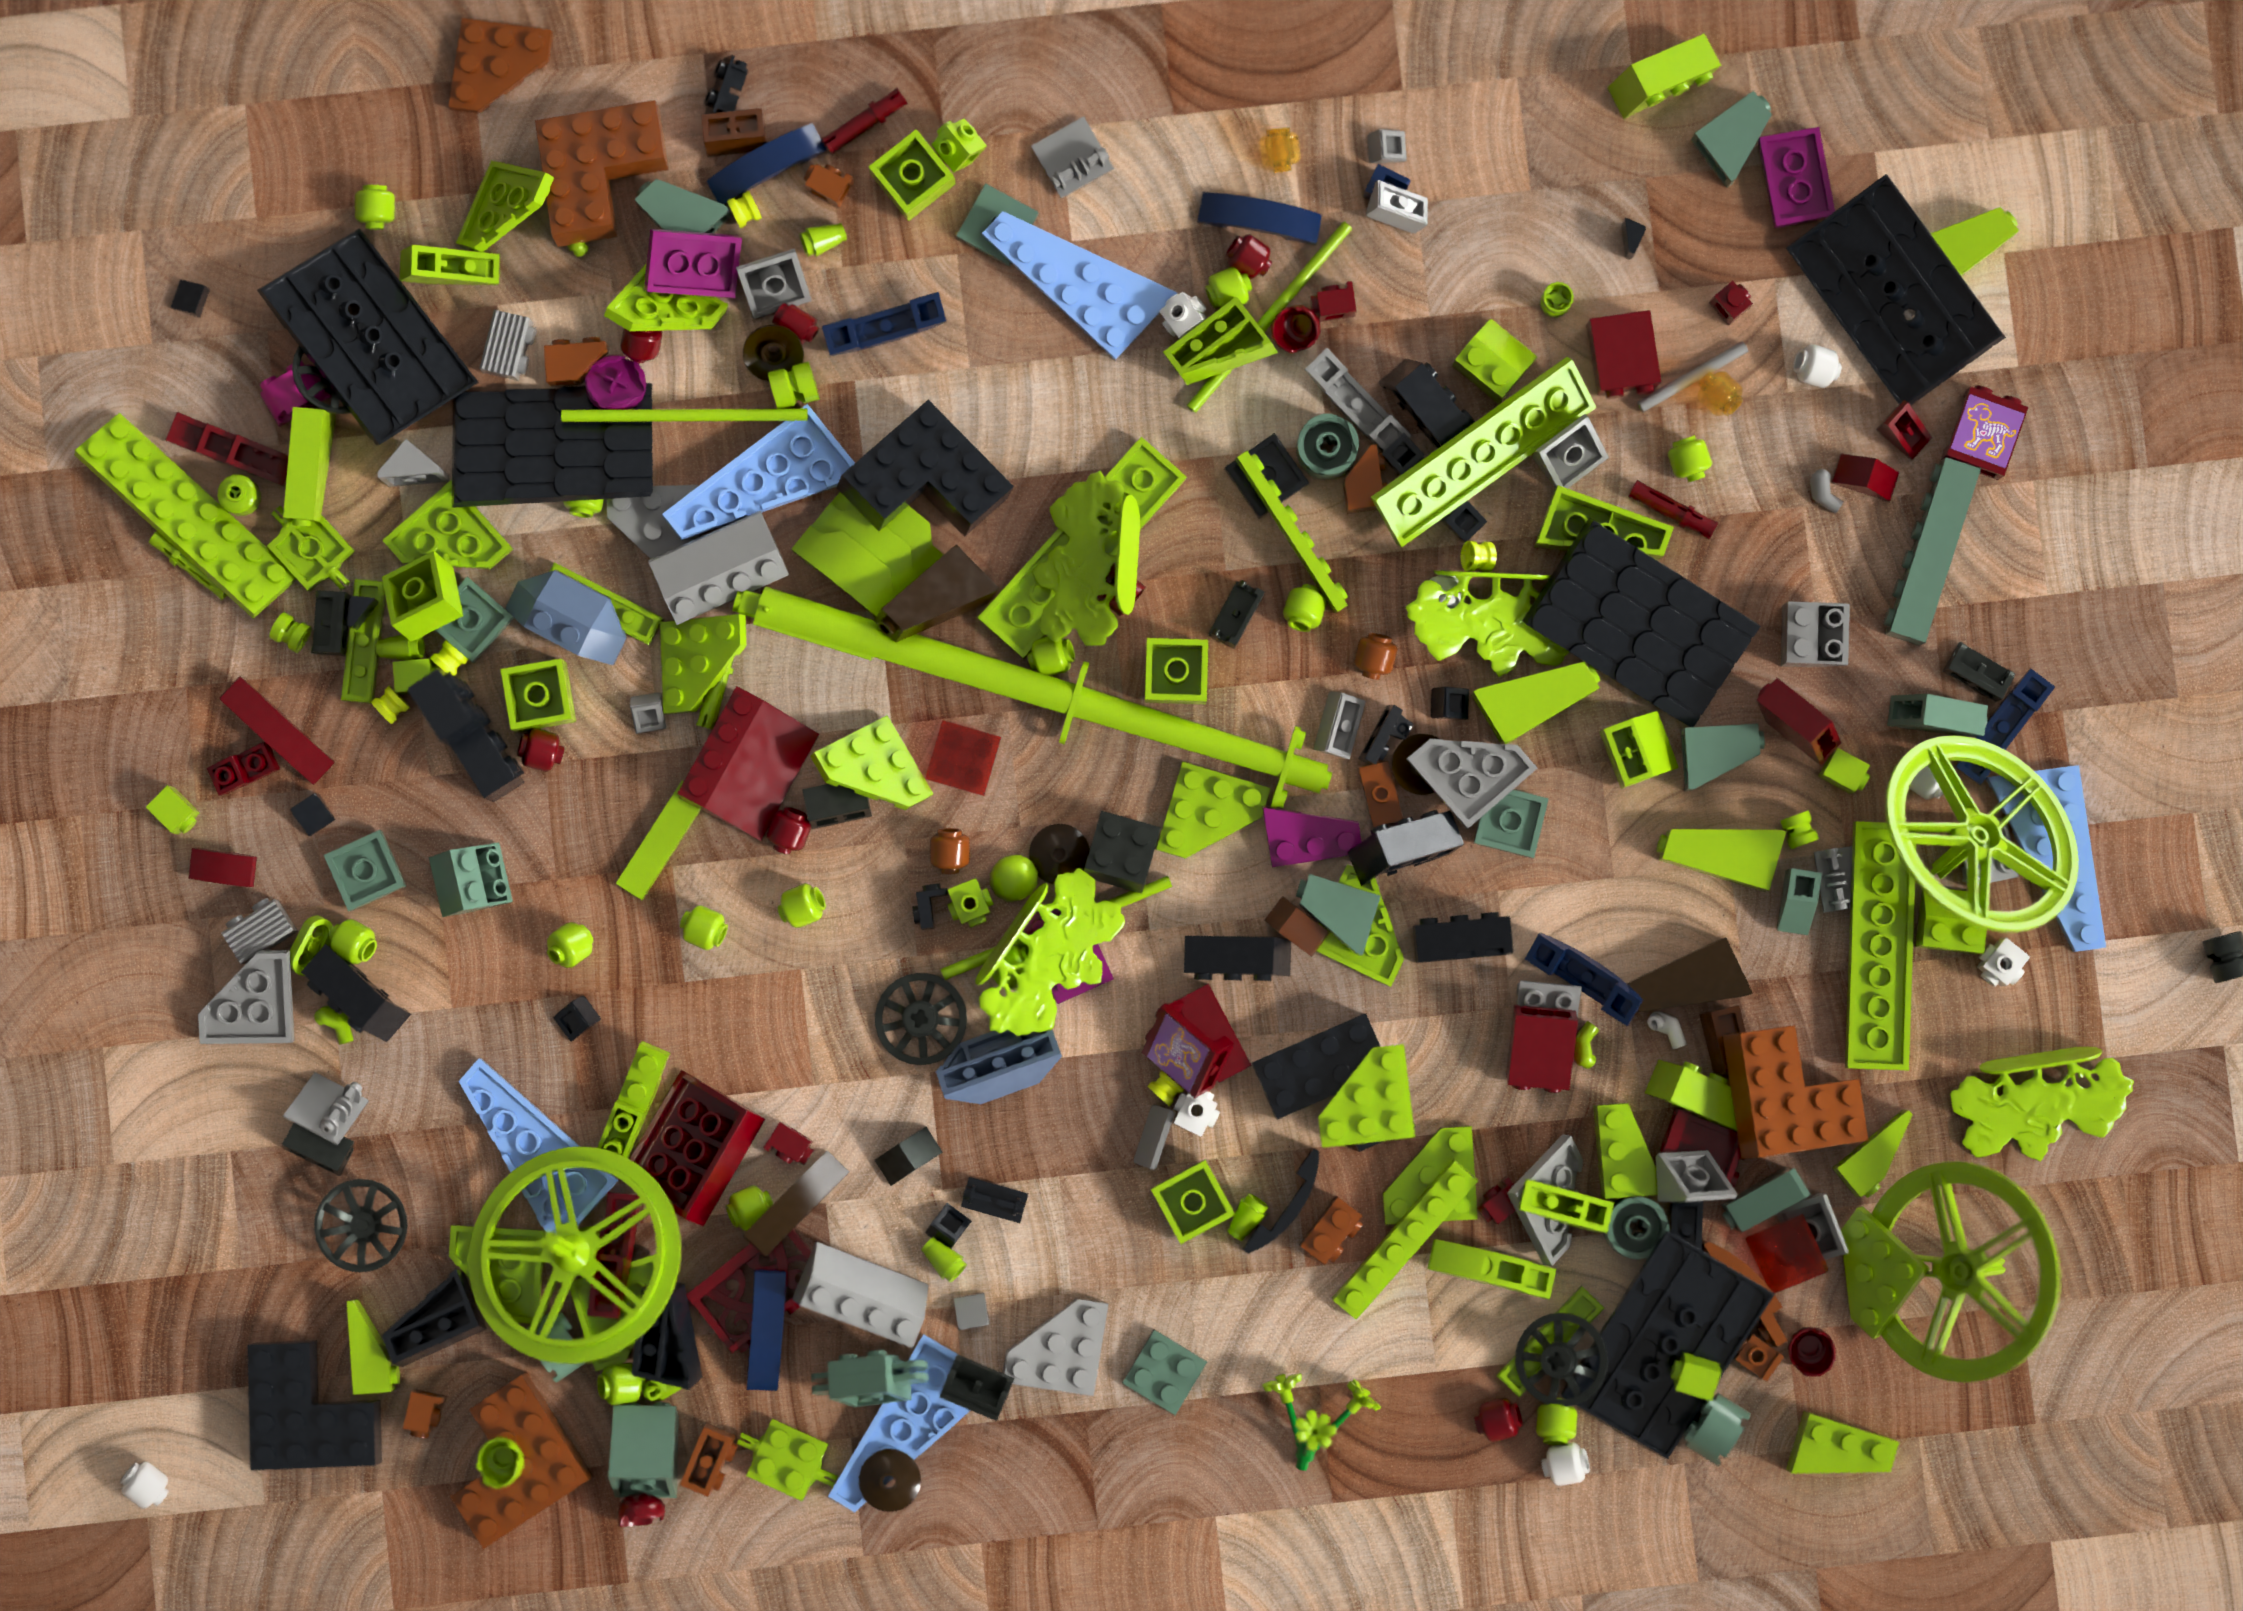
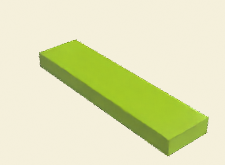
M555 562L553 563L550 571L557 570L609 597L625 634L650 646L660 627V622L663 621L662 617Z
M355 579L353 596L375 598L379 602L358 630H353L349 627L341 700L372 704L379 659L377 641L381 639L386 596L383 581Z
M683 780L616 882L617 885L641 900L645 898L700 812L699 808L679 798L677 793L684 782Z
M1581 1286L1556 1313L1574 1314L1591 1323L1603 1311L1604 1307ZM1552 1321L1544 1324L1539 1329L1550 1344L1554 1343L1555 1337L1554 1322ZM1562 1321L1563 1342L1567 1343L1577 1331L1579 1325L1569 1321ZM1532 1337L1526 1343L1523 1352L1542 1354L1544 1350L1540 1343ZM1514 1356L1496 1376L1520 1397L1526 1391V1388L1518 1376ZM1523 1360L1527 1378H1530L1542 1368L1540 1362Z

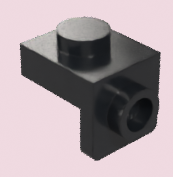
M940 883L922 886V892H916L918 905L912 906L914 923L920 924L922 930L935 928L931 898L949 895L947 888L941 889Z

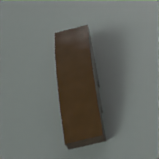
M826 1151L743 1234V1237L763 1257H766L839 1184L849 1171L831 1153Z

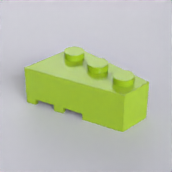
M1704 33L1631 64L1607 88L1623 119H1626L1647 107L1657 105L1671 95L1675 97L1689 89V86L1695 83L1697 86H1701L1714 78L1712 73L1721 64Z
M1237 296L1163 351L1187 385L1278 353L1270 339Z
M1629 1104L1594 1105L1601 1198L1613 1199L1658 1195L1656 1167Z
M1803 1411L1786 1471L1791 1474L1891 1472L1899 1442L1873 1432Z

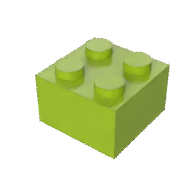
M917 129L868 166L871 176L907 221L914 218L956 184L954 175Z
M435 551L382 576L391 626L411 642L463 616L454 567Z
M1147 638L1145 703L1206 705L1208 640Z
M562 658L501 669L510 729L518 733L529 731L532 728L540 729L576 722L567 662Z
M1205 1159L1151 1188L1180 1244L1235 1215Z

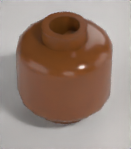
M1368 633V637H1363L1358 642L1354 664L1358 669L1363 670L1362 676L1380 680L1381 675H1387L1393 671L1398 648L1392 643L1391 637L1378 633Z
M958 828L937 830V834L930 839L931 864L941 869L942 874L952 875L960 873L959 869L966 867L970 863V840L968 836L962 834V830Z

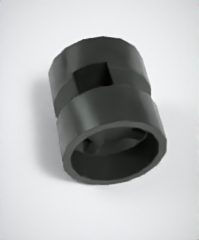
M2242 931L2202 941L2207 958L2213 960L2210 969L2215 983L2243 977Z

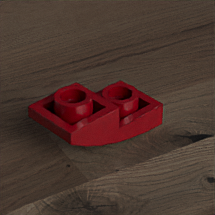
M262 742L238 755H231L207 768L219 796L242 788L280 770L273 751L266 742Z
M192 848L189 879L254 887L257 857L235 852Z

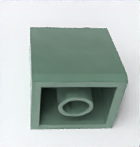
M636 1402L614 1405L608 1478L615 1497H627L633 1493L644 1492L658 1498H677L679 1416L676 1406L665 1402H657L653 1406H641Z

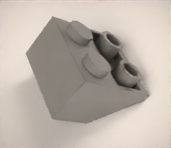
M1788 601L1782 605L1781 666L1810 668L1847 666L1850 604Z

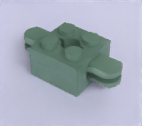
M882 1350L867 1352V1357L857 1358L855 1354L840 1355L838 1361L828 1362V1372L811 1374V1382L828 1383L812 1386V1394L819 1396L829 1395L830 1400L854 1408L912 1400L911 1384L929 1381L927 1373L910 1372L927 1370L928 1362L923 1360L905 1362L900 1360L898 1355H886V1351Z

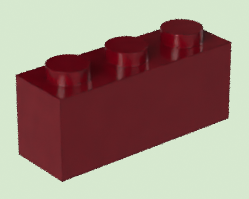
M1209 983L1180 998L1184 1002L1180 1013L1211 1040L1216 1041L1226 1036L1234 1043L1218 1077V1083L1252 1066Z

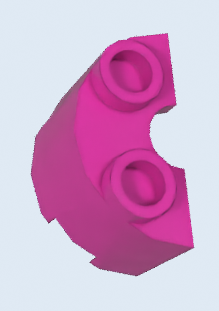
M301 361V363H300V366H313V365H309V364H308V365H304V363H303L302 361ZM292 364L286 368L287 372L278 378L276 376L269 377L260 383L262 389L260 393L261 398L279 427L292 420L293 407H314L301 395L296 387ZM301 375L302 382L307 390L321 381L315 375ZM323 389L314 397L323 402L331 397V395Z

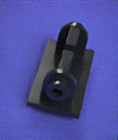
M734 55L725 57L718 62L714 71V77L717 78L714 88L709 89L704 100V105L707 106L705 114L735 111L739 96L729 91L730 88L742 91L748 74L746 69L747 63L736 60L734 64Z
M969 1177L961 1207L1020 1223L1028 1193Z

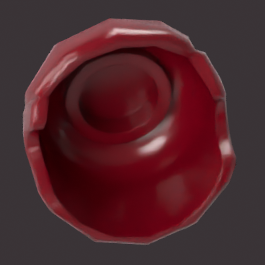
M1293 305L1287 307L1277 314L1271 325L1272 338L1279 348L1288 353H1296L1308 349L1319 338L1321 333L1320 320L1312 309L1305 306Z
M1803 1327L1793 1334L1788 1344V1353L1792 1365L1805 1376H1822L1831 1370L1836 1360L1834 1341L1825 1331L1818 1327Z
M633 1493L625 1497L619 1505L618 1526L649 1525L653 1522L654 1518H659L660 1521H663L666 1512L665 1504L661 1499L650 1493Z

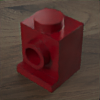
M1352 281L1346 282L1343 289H1340L1339 285H1329L1322 287V291L1317 292L1316 295L1310 296L1311 309L1315 314L1318 313L1320 322L1350 318L1356 315L1357 310Z
M1731 281L1709 302L1728 326L1753 306V303L1749 300L1751 295L1747 289L1741 284L1736 285L1734 281Z
M779 1122L763 1147L767 1151H771L773 1147L777 1149L775 1155L788 1164H791L794 1160L804 1166L814 1152L810 1148L813 1141L784 1122Z
M1505 1176L1501 1179L1504 1184L1503 1187L1500 1188L1498 1185H1495L1482 1195L1486 1200L1477 1207V1210L1487 1223L1493 1220L1495 1224H1499L1516 1211L1507 1194L1514 1186L1509 1177Z

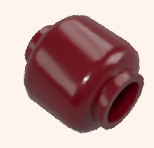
M1246 234L1243 237L1238 235L1230 244L1225 254L1228 257V266L1236 268L1240 274L1246 273L1249 280L1254 279L1258 274L1263 277L1272 265V261L1269 260L1271 253L1269 246L1250 234Z
M624 328L620 348L631 361L644 363L653 360L659 354L663 331L630 332Z
M532 728L528 734H522L517 756L521 757V762L524 766L548 772L553 768L554 763H561L565 747L559 745L560 739L556 733Z
M787 806L784 807V810L774 813L767 831V838L774 844V850L789 855L791 851H799L804 848L811 830L807 814L799 809Z
M1499 1398L1482 1403L1479 1407V1415L1474 1417L1478 1433L1484 1434L1491 1442L1515 1437L1518 1434L1519 1427L1523 1426L1518 1404L1516 1402L1512 1403L1508 1398Z

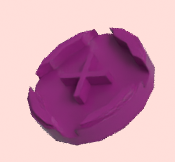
M605 356L596 361L591 366L588 374H586L585 387L587 397L594 406L601 410L632 409L644 398L646 391L645 373L637 362L625 359V356Z

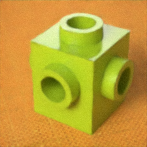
M965 118L955 123L948 121L937 130L939 136L931 144L939 154V157L953 172L971 165L987 147Z
M977 878L947 889L952 900L947 906L954 921L960 919L962 925L968 923L970 928L987 921L985 916L991 914L989 907L994 905L988 889L981 890ZM973 899L976 901L975 907L970 910L966 909V901Z

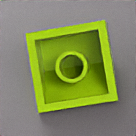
M1490 319L1456 357L1452 366L1500 404L1538 356Z
M1922 889L1915 947L1974 955L1984 954L1987 929L1968 923L1953 915L1935 902ZM1947 889L1959 899L1967 902V891Z

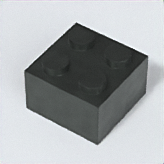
M1101 811L1084 871L1093 877L1095 881L1142 894L1161 827Z

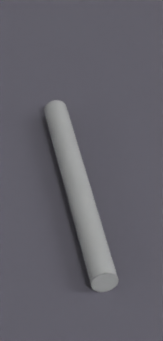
M1742 341L1637 402L1642 412L1647 411L1748 352L1747 346Z

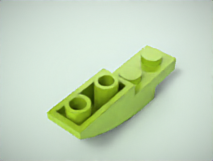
M644 1041L639 1044L597 1148L609 1150L627 1158L629 1157L662 1080L661 1076L670 1052Z
M1438 1239L1433 1240L1427 1270L1543 1299H1550L1556 1269L1535 1264L1532 1261Z

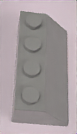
M761 511L648 560L676 625L734 600L738 591H754L789 575L785 562Z
M815 1241L792 1299L800 1306L913 1348L925 1318L929 1285Z

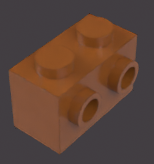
M1336 1196L1300 1242L1299 1246L1324 1265L1328 1261L1334 1263L1344 1250L1340 1245L1345 1238L1349 1236L1352 1239L1363 1224L1359 1221L1362 1215Z
M710 1424L705 1425L679 1485L706 1497H709L713 1490L719 1492L726 1474L721 1472L725 1461L731 1463L738 1445L733 1443L736 1435Z

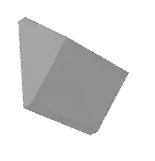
M795 248L736 267L754 319L777 312L784 302L788 305L794 304L797 306L812 301Z
M1584 414L1539 447L1532 455V458L1555 488L1559 485L1568 489L1607 460L1609 456L1589 417Z
M407 439L403 441L378 471V478L389 487L450 481V476Z
M1708 1150L1657 1154L1658 1202H1689L1736 1198L1737 1192Z
M1818 1192L1777 1213L1797 1268L1849 1252L1826 1193Z

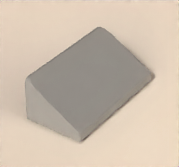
M1378 180L1375 182L1366 216L1407 232L1417 233L1428 225V198Z
M1330 691L1314 744V750L1350 760L1366 701L1342 692Z
M1157 1105L1151 1106L1134 1157V1163L1152 1170L1157 1168L1175 1114L1173 1113L1174 1111Z

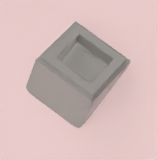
M1379 129L1368 134V154L1371 164L1407 161L1405 131Z
M661 693L630 698V709L636 734L666 729Z
M985 1293L954 1298L958 1330L990 1324Z

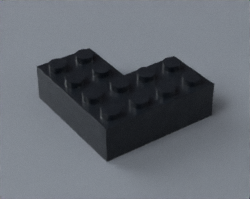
M928 399L843 473L836 488L878 531L923 494L965 537L1007 500L1014 486Z
M438 668L407 688L438 739L451 746L484 799L496 802L525 783L521 777L524 774V770L515 758H512L510 755L507 756L504 750L508 748L506 742L499 732L496 733L487 725L492 721L482 706L479 707L477 703L474 704L471 700L475 697V694L466 681L463 682L461 678L458 679L450 671L446 673Z
M1365 1013L1252 1062V1066L1275 1119L1278 1120L1330 1096L1334 1097L1369 1051L1374 1047L1381 1046ZM1383 1141L1354 1144L1357 1152H1360Z
M317 1340L256 1342L247 1345L250 1471L376 1466L382 1462L381 1400L319 1402Z

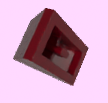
M1905 400L1876 429L1911 460L1932 439V436L1915 411Z
M1840 454L1831 483L1890 502L1900 472L1876 458Z

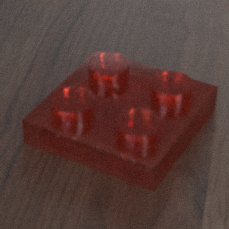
M942 720L925 780L985 797L1001 737Z
M1803 1213L1748 1235L1745 1238L1767 1286L1774 1294L1829 1271Z

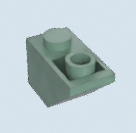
M1794 868L1785 870L1777 931L1800 935L1809 934L1818 904L1822 873Z

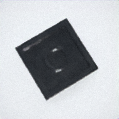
M1275 433L1248 451L1250 455L1255 453L1262 462L1265 469L1261 472L1266 480L1272 479L1279 488L1281 495L1278 498L1281 503L1309 485V481ZM1233 461L1224 467V470L1257 517L1261 518L1269 511L1237 462Z

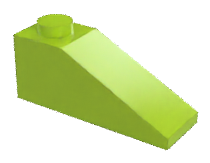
M410 245L400 251V281L446 285H499L500 254Z
M1901 1110L1868 1138V1141L1862 1142L1832 1167L1855 1197L1861 1198L1865 1195L1868 1198L1881 1188L1879 1182L1885 1178L1913 1115L1909 1110Z
M1525 1179L1518 1210L1590 1232L1607 1233L1614 1203Z
M360 1300L347 1301L353 1395L396 1390V1384L400 1383L399 1366L392 1364L384 1341Z

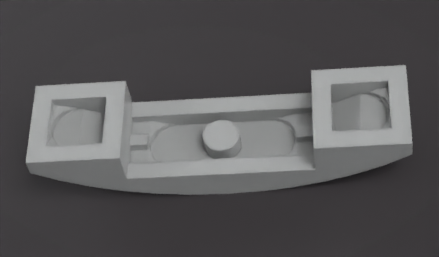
M1328 348L1304 369L1335 406L1381 451L1384 452L1402 433H1405L1409 438L1412 436L1392 414L1389 415L1368 394Z

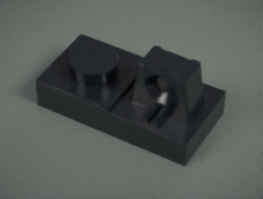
M1396 705L1386 706L1358 759L1369 765H1376L1377 761L1382 762L1388 753L1389 746L1386 744L1390 739L1389 735L1400 740L1408 737L1414 724L1401 715L1403 709Z
M1703 1201L1671 1202L1670 1232L1702 1251Z

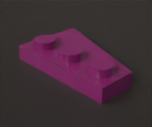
M1262 806L1272 868L1349 856L1348 851L1362 842L1358 821Z

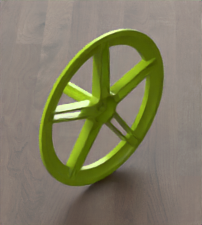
M1941 736L1918 744L1905 754L1895 766L1886 791L1885 807L1889 832L1895 849L1907 871L1935 902L1968 923L2001 932H2020L2037 928L2053 919L2063 910L2069 902L2077 882V843L2070 821L2059 800L2042 778L2028 765L2008 751L1989 742L1966 736ZM1950 761H1965L1988 768L2008 780L2016 789L1987 814H1983L1977 808ZM1927 766L1929 767L1959 823H1906V795L1912 780L1919 771ZM2021 792L2025 797L1999 821L1994 815ZM2028 802L2037 811L2048 833L2052 847L2053 870L2002 835L2001 829ZM1908 832H1920V833H1950L1951 836H1945V835H1927V834H1909ZM1912 844L1952 847L1932 864L1931 875L1921 862ZM1991 857L2044 889L2046 892L2042 898L2031 907L2020 911H1989ZM1966 859L1967 902L1950 893L1933 877L1938 875L1940 879L1945 878ZM1978 864H1980L1979 902H1978Z
M568 1147L538 1155L513 1170L494 1189L482 1207L472 1232L469 1247L468 1266L472 1292L483 1317L499 1337L516 1350L530 1357L557 1364H578L599 1360L619 1352L632 1344L651 1327L662 1313L670 1299L679 1272L681 1258L680 1231L674 1209L666 1193L659 1183L635 1162L615 1152L595 1147ZM589 1168L609 1173L629 1185L640 1198L587 1231L581 1232L578 1229L565 1169ZM558 1171L569 1222L565 1224L562 1223L553 1174ZM546 1175L556 1234L552 1231L545 1232L546 1238L540 1239V1241L492 1240L496 1225L508 1204L526 1186ZM645 1204V1209L601 1239L599 1238L597 1233ZM650 1215L656 1235V1259L649 1285L642 1298L639 1299L601 1265L595 1257L596 1252ZM490 1247L542 1248L541 1256L491 1253ZM489 1259L551 1263L553 1271L529 1331L519 1325L507 1313L499 1301L492 1284ZM599 1270L636 1304L633 1310L593 1278V1275ZM579 1275L628 1314L608 1330L591 1337L577 1340H555L548 1338L572 1282ZM557 1281L563 1283L540 1335H536Z
M1960 1161L1941 1162L1918 1168L1893 1184L1881 1197L1871 1214L1891 1232L1897 1218L1907 1205L1916 1197L1931 1189L1944 1255L1942 1257L1916 1256L1923 1262L1932 1263V1271H1928L1925 1276L1939 1279L1942 1284V1290L1924 1344L1907 1329L1898 1314L1894 1316L1881 1336L1903 1360L1930 1376L1953 1382H1977L1995 1378L2009 1372L2026 1360L2039 1346L2052 1323L2059 1298L2060 1269L2051 1231L2043 1215L2030 1197L2010 1179L1992 1169ZM1951 1184H1967L1989 1191L2008 1204L2022 1221L1973 1251L1968 1249ZM1941 1188H1942V1191H1943V1195H1944V1199H1945V1203H1946V1207H1947L1949 1219H1950V1222H1951V1226H1952V1230H1953V1234H1954V1238H1955L1954 1241H1952L1951 1235H1950V1230H1949V1225H1948V1221H1947V1216H1946V1211H1945V1207H1944V1202H1943V1197H1942V1193H1941ZM2024 1227L2027 1228L2028 1232L1992 1257L1988 1258L1985 1251ZM2032 1238L2039 1264V1292L2033 1313L2027 1322L1984 1277L2003 1274L2006 1271L2002 1266L2005 1263L2003 1257ZM1984 1292H1986L2015 1321V1323L2022 1329V1332L2017 1327H2015L2002 1313H2000L1987 1299H1985L1982 1296ZM1966 1294L1975 1300L2015 1338L2014 1341L2002 1350L1983 1358L1960 1359L1943 1355L1944 1348ZM1949 1299L1952 1301V1304L1933 1350L1932 1347Z

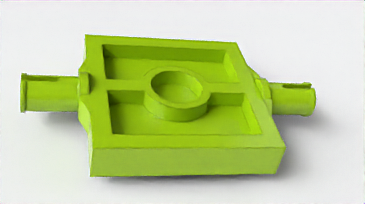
M282 506L277 507L276 510L283 516L284 509ZM275 510L271 513L283 527L279 535L267 547L307 591L311 592L319 583L328 578L335 583L340 591L346 587L338 578L346 586L350 584V581L338 569L355 550L322 514L320 522L311 521V527L292 525V519L282 518Z
M775 1419L771 1420L766 1433L759 1440L742 1432L740 1438L751 1443L749 1444L740 1439L737 1442V1445L754 1451L753 1461L746 1474L747 1477L802 1502L809 1487L816 1480L833 1488L835 1482L824 1477L826 1476L835 1481L838 1478V1475L822 1469V1458L829 1445L828 1443Z

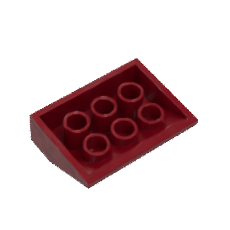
M736 686L677 794L683 801L762 841L774 813L779 810L814 746L819 733L759 697Z
M681 1070L630 1160L641 1166L659 1183L676 1214L704 1227L764 1123L765 1118Z

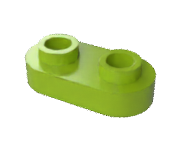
M315 915L303 923L290 949L291 970L296 974L305 976L301 971L325 944L329 946L331 942L329 935L333 928L329 920Z

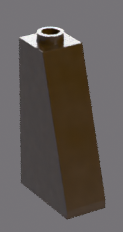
M956 544L880 610L874 621L878 624L879 630L896 643L987 604L999 587Z
M1726 937L1626 983L1643 999L1636 1013L1743 997L1753 993Z

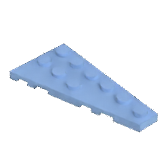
M1004 211L982 233V236L1114 360L1121 355L1160 313V310L1166 306L1167 300L1177 294V292Z
M806 404L801 409H808V421H784L662 514V517L678 537L684 540L733 523L758 511L762 513L837 487L841 475L853 466L855 462L809 405Z
M2079 765L2034 771L2048 785L2062 805L2072 826L2077 843V882L2069 902L2056 915V919L2073 952L2106 948ZM2002 776L1986 778L1999 803L2016 789L2013 784ZM2020 792L2001 809L2002 812L2007 815L2025 796ZM2028 802L2009 821L2013 829L2012 832L2022 850L2053 870L2052 847L2048 833L2037 811Z
M479 1058L459 1080L461 1087L476 1113L480 1116L492 1141L495 1142L510 1172L538 1155L562 1148L581 1147L482 1058ZM589 1168L565 1169L578 1226L619 1181L615 1176ZM558 1171L553 1174L562 1223L565 1224L569 1222ZM545 1175L526 1186L521 1192L527 1198L545 1232L552 1231L556 1234L547 1177Z
M923 1334L908 1361H927V1370L910 1373H927L929 1381L911 1384L912 1400L881 1405L828 1497L856 1512L867 1502L859 1488V1474L864 1462L872 1454L884 1449H897L907 1453L915 1460L971 1411L939 1397L957 1353ZM886 1476L883 1479L884 1485L890 1482L893 1477Z

